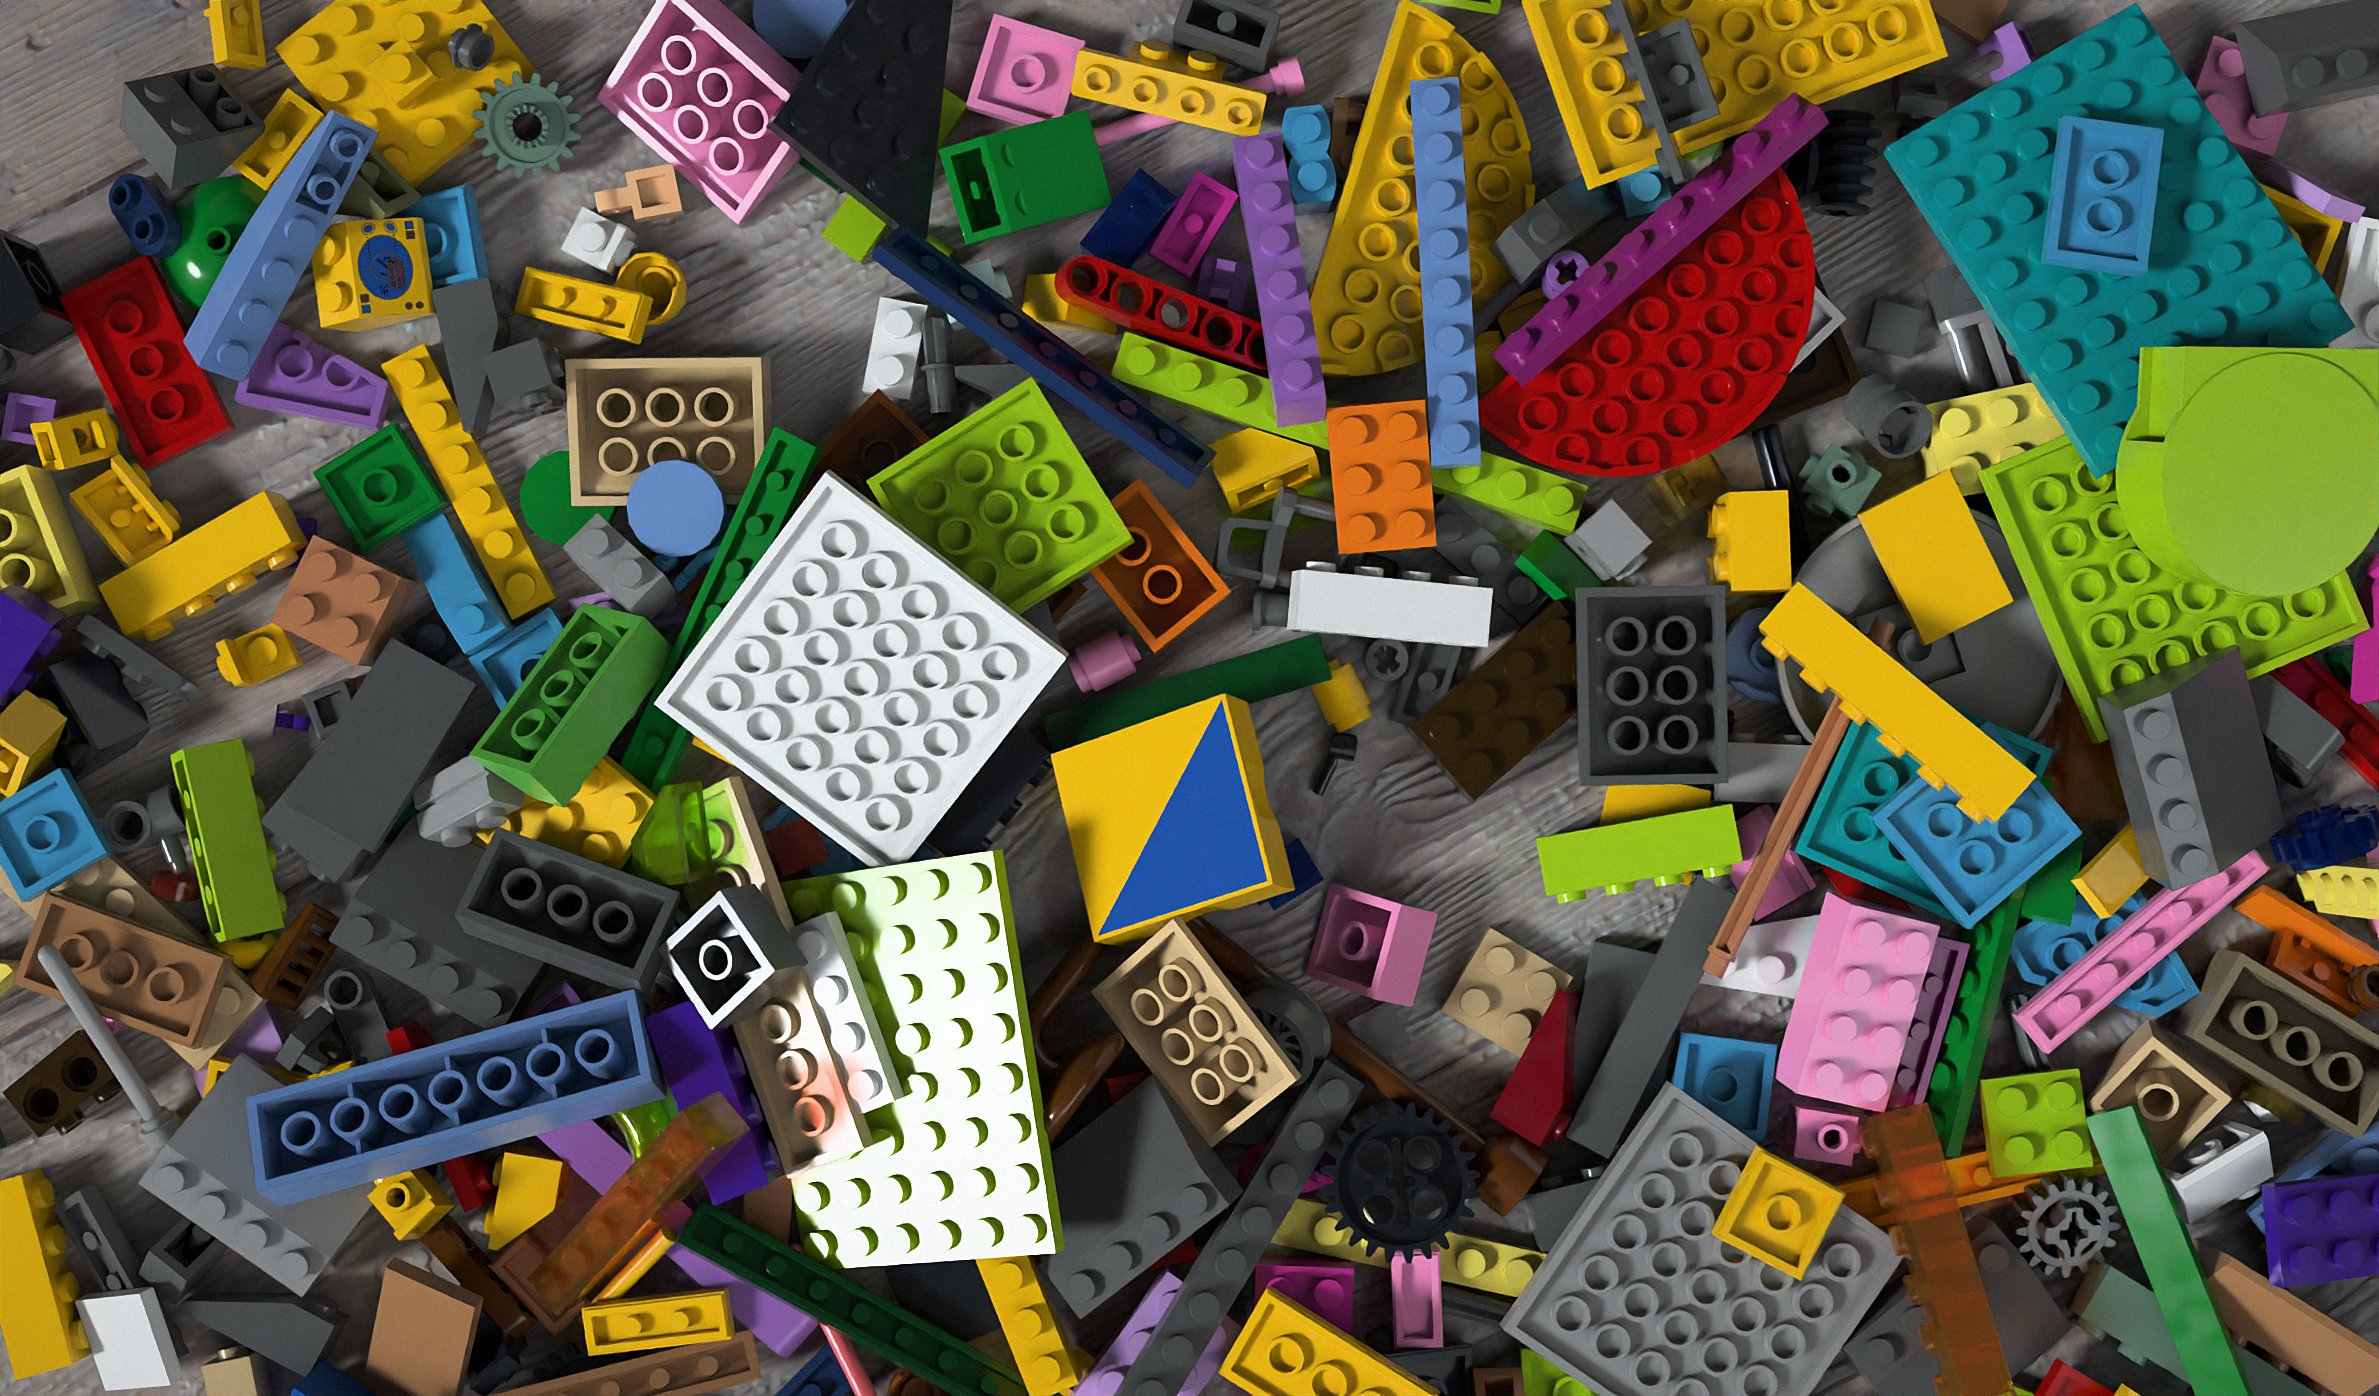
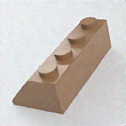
M2194 1239L2193 1245L2234 1343L2242 1348H2245L2248 1341L2263 1350L2258 1358L2284 1374L2288 1372L2290 1367L2304 1375L2300 1384L2320 1396H2330L2332 1393L2337 1396H2360L2379 1384L2378 1347L2283 1288L2270 1285L2267 1278L2235 1258Z

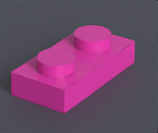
M1197 171L1150 249L1149 257L1186 279L1191 280L1204 255H1206L1237 203L1239 194L1202 172Z

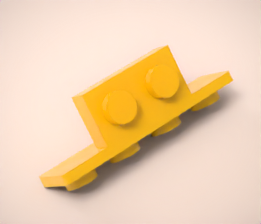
M1153 39L1143 40L1142 42L1134 40L1127 57L1086 47L1080 48L1077 54L1071 93L1074 96L1241 136L1259 134L1268 95L1265 90L1224 81L1227 62L1217 60L1216 56L1211 53L1198 50L1185 53L1170 49L1168 44Z

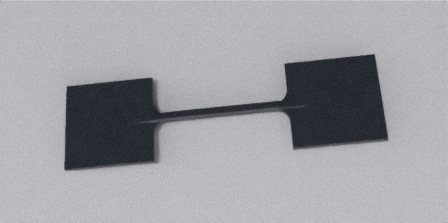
M1226 1208L1192 1234L1195 1247L1208 1242L1226 1213ZM1039 1255L1035 1256L1038 1265L1041 1264ZM975 1259L899 1264L885 1270L900 1307L964 1342H969L1002 1328Z

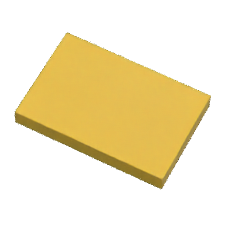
M1950 469L1943 470L1857 514L1921 645L1926 646L2014 601Z

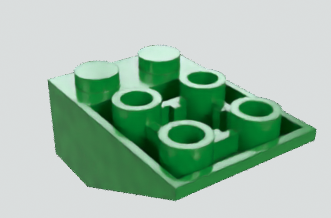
M1088 110L996 132L939 149L966 245L982 244L1115 205Z

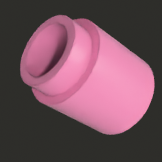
M1114 629L1076 648V654L1068 657L1067 663L1081 691L1085 693L1093 688L1098 692L1136 673L1137 669L1134 663L1142 658L1131 635L1128 633L1121 637L1117 629Z

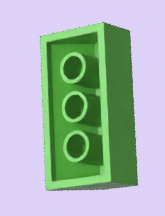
M582 603L469 755L476 762L532 798L565 808L570 800L578 794L588 775L599 760L607 754L612 742L626 723L636 714L639 705L655 683L659 681L673 648L643 616Z

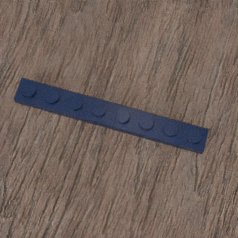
M903 223L877 245L872 259L886 268L893 276L904 281L927 298L930 303L941 308L967 327L971 333L989 343L1011 362L1026 370L1045 384L1048 389L1063 397L1082 411L1089 419L1100 424L1123 441L1130 449L1137 451L1163 470L1170 478L1178 481L1187 489L1192 487L1213 461L1217 452Z

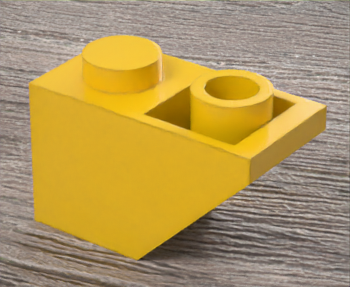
M516 1145L505 1151L504 1157L500 1156L497 1159L493 1172V1185L499 1186L495 1205H490L484 1224V1233L490 1234L488 1249L498 1251L566 1202L571 1167L554 1151Z

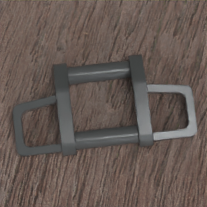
M1281 485L1267 521L1227 518L1221 522L1212 564L1214 571L1256 581L1257 586L1272 589L1274 585L1291 588L1292 571H1296V569L1279 565L1286 530L1293 513L1336 522L1334 502L1298 494L1296 488ZM1234 528L1265 530L1257 571L1231 566L1227 563V551L1231 532ZM1390 550L1364 552L1390 562L1393 565V579H1401L1402 571L1408 570L1409 562L1404 555ZM1363 553L1341 554L1338 573L1354 575L1355 566H1361Z

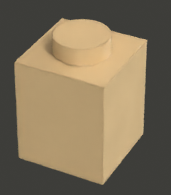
M241 1343L217 1349L218 1356L201 1366L207 1396H276L269 1358L253 1349H248L247 1346Z

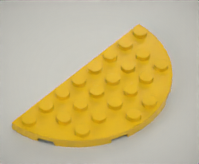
M1401 0L1398 3L1309 292L1323 376L1364 377L1385 374L1426 360L1410 81L1459 77L1473 314L1512 277L1489 248L1512 222L1534 206L1535 185H1532V170L1529 157L1531 144L1522 115L1502 76L1482 51L1478 53L1462 36L1454 31L1455 26L1427 8L1409 0Z

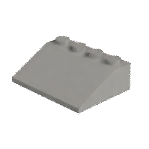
M242 1052L167 1142L138 1184L300 1297H303L321 1278L374 1206L367 1195L377 1186L371 1181L283 1207L258 1194L246 1097L289 1086V1084Z

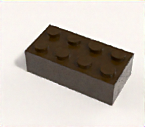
M1558 599L1548 603L1453 685L1442 697L1405 727L1408 733L1467 801H1475L1578 712L1576 620Z

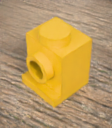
M106 408L88 409L30 424L44 471L68 469L120 454L116 444L119 440L118 429L113 419L108 416ZM73 431H75V432L77 433V435H78V438H79L78 444H77V442H76V439H75V436H74V432H73Z
M424 1167L375 1180L373 1182L377 1187L367 1195L369 1200L394 1228L395 1232L393 1234L399 1241L421 1239L455 1206ZM402 1191L405 1193L404 1203L397 1197Z

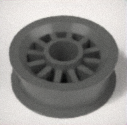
M1273 977L1253 979L1242 988L1240 996L1302 1075L1300 1079L1288 1088L1299 1086L1310 1076L1313 1065L1319 1063L1329 1053L1332 1037L1328 1021L1314 1000L1295 985Z

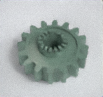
M517 70L513 71V83L506 85L499 77L494 79L497 89L494 95L485 91L481 92L480 98L488 106L486 110L474 109L473 117L484 121V126L475 129L473 134L475 138H487L489 143L484 146L481 153L484 157L494 153L499 156L496 164L497 170L501 171L509 163L515 166V178L520 179L525 168H532L536 179H541L542 166L548 164L555 172L560 171L557 160L560 154L570 159L573 158L574 152L566 144L568 140L578 141L581 139V133L570 129L571 123L581 120L580 113L567 112L566 107L572 102L573 97L571 94H565L561 97L556 94L559 84L557 80L553 79L547 86L540 84L539 72L534 71L530 81H523ZM522 112L533 113L542 123L541 130L533 137H522L513 128L514 118Z

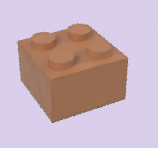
M313 534L270 622L356 665L373 667L385 648L418 581L341 543Z

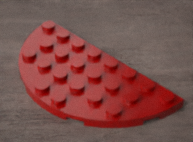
M1779 166L1524 387L1508 375L1478 402L1479 425L1506 447L1530 460L1553 469L1577 475L1602 478L1634 477L1679 467L1710 453L1749 426L1769 405L1784 385L1800 348L1805 342L1813 310L1815 260L1810 232L1807 231L1803 213L1797 202L1798 196L1782 167Z

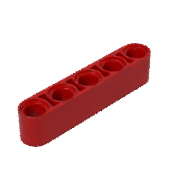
M1084 254L1073 258L1060 267L1055 275L1054 285L1056 293L1063 301L1070 305L1201 357L1255 375L1268 371L1267 359H1265L1264 363L1258 362L1254 359L1250 350L1253 339H1257L1264 344L1262 324L1260 322L1092 255ZM1074 268L1084 270L1090 277L1091 285L1088 292L1080 291L1073 285L1071 274ZM1119 286L1127 287L1133 292L1135 296L1133 310L1125 309L1119 304L1117 300ZM1164 304L1172 305L1178 311L1180 319L1177 328L1170 327L1164 322L1162 318ZM1209 321L1215 322L1222 329L1223 341L1220 346L1213 344L1207 337L1206 329Z

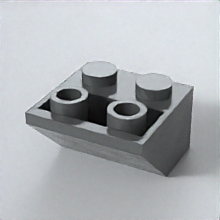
M214 63L124 82L119 127L170 190L216 179L265 131V124Z

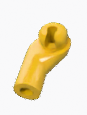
M265 934L260 941H246L243 938L213 945L218 950L233 955L232 963L237 967L253 969L279 937L274 934Z

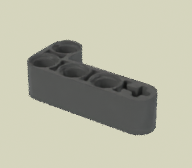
M2264 673L2248 680L2265 747L2272 754L2269 757V762L2273 766L2274 771L2283 780L2296 788L2303 789L2345 744V738L2334 725L2268 673Z

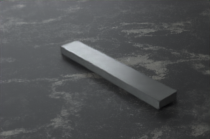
M1700 876L1695 877L1564 1134L1566 1137L1608 1159L1610 1158L1705 972L1702 970V967L1710 953L1707 948L1709 944H1713L1736 897L1735 894Z

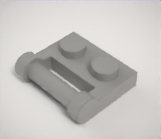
M1985 309L1942 323L1938 321L1941 335H1947L1967 396L1988 392L1986 391L1966 331L1967 327L1978 325L1998 388L1988 391L2032 382Z

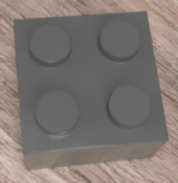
M755 883L719 890L657 949L711 1030L746 1021L809 963Z

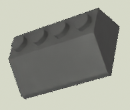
M2351 0L2239 22L2234 25L2256 119L2379 94V0Z
M497 826L454 915L464 932L469 935L623 991L635 989L642 998L647 999L664 962L657 949L671 937L681 895L680 892Z

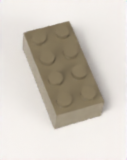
M2218 949L2196 985L2200 994L2186 1002L2170 1032L2335 1132L2361 1140L2379 1109V1035L2245 954Z

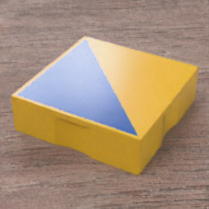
M1224 693L1051 754L1094 942L1122 946L1155 935L1178 915L1186 923L1206 913L1234 910L1295 890L1280 827L1267 799L1264 765L1248 702Z

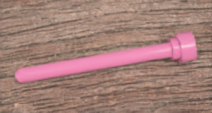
M1295 54L1276 60L1277 65L1270 67L1267 74L1236 83L1265 90L1267 94L1275 92L1276 96L1286 94L1287 98L1306 92L1301 69ZM1143 112L1093 129L1098 147L1180 121Z

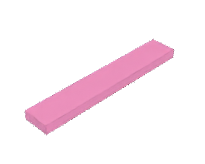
M2253 849L2218 875L2176 891H2171L2164 887L2015 1011L2012 1016L2043 1053L2049 1054L2270 869L2269 865L2256 849Z

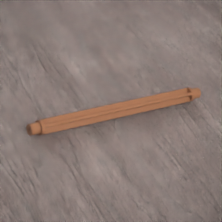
M1875 617L1868 634H1863L1884 652H1888L1891 647L1888 642L1896 626L1884 619ZM1836 695L1713 944H1709L1707 948L1710 953L1702 970L1720 979L1723 978L1729 963L1735 962L1737 950L1851 721L1838 708L1843 700Z

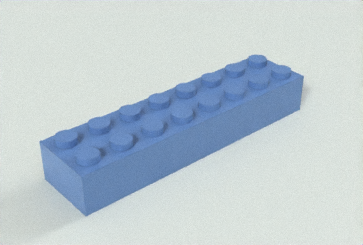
M635 989L246 1097L257 1193L276 1205L283 1207L666 1099L667 1093L662 1067L644 1021L645 1017L651 1016L650 1006Z

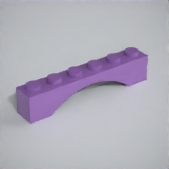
M1278 131L1232 138L1234 172L1253 267L1277 428L1325 421L1326 393L1281 133Z

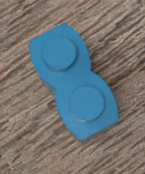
M1321 104L1287 108L1283 117L1281 139L1285 162L1288 165V179L1295 216L1328 213L1335 194L1336 172L1333 162L1327 154L1331 138V127L1328 115Z

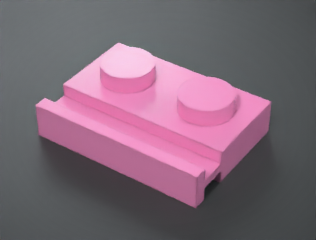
M1766 802L1735 819L1743 862L1732 864L1733 873L1726 875L1736 894L1775 818V814ZM1791 843L1752 921H1758L1796 899L1800 894L1816 887L1798 854L1789 850L1792 845Z

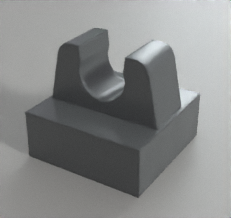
M319 1006L289 1035L275 1060L289 1071L300 1065L314 1074H320L330 1060L319 1051H324L336 1059L345 1046L343 1039L331 1027L336 1017L324 1007Z

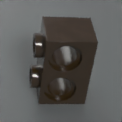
M81 1029L2 1093L38 1138L56 1132L61 1136L70 1133L87 1119L83 1113L95 1102L99 1105L106 1103L120 1093L123 1087L85 1029ZM87 1058L91 1059L97 1067V1076L94 1081L90 1080L84 1071V1064ZM49 1089L53 1090L59 1098L57 1111L52 1110L47 1103Z

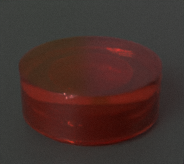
M157 870L153 872L150 891L154 895L185 902L196 901L200 898L201 890L197 876L188 873L175 875L170 870Z

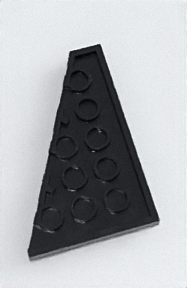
M852 0L766 127L891 229L895 230L903 223L923 239H926L928 236L953 0Z

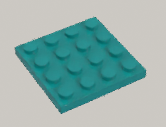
M1952 706L1974 725L1982 719ZM1851 720L1811 800L1789 850L1960 924L1868 816L1914 777L1921 765L1907 753L1899 759L1876 740L1881 735V732L1867 720L1861 726ZM1991 723L2029 770L2037 776L2036 778L2040 782L2054 750Z

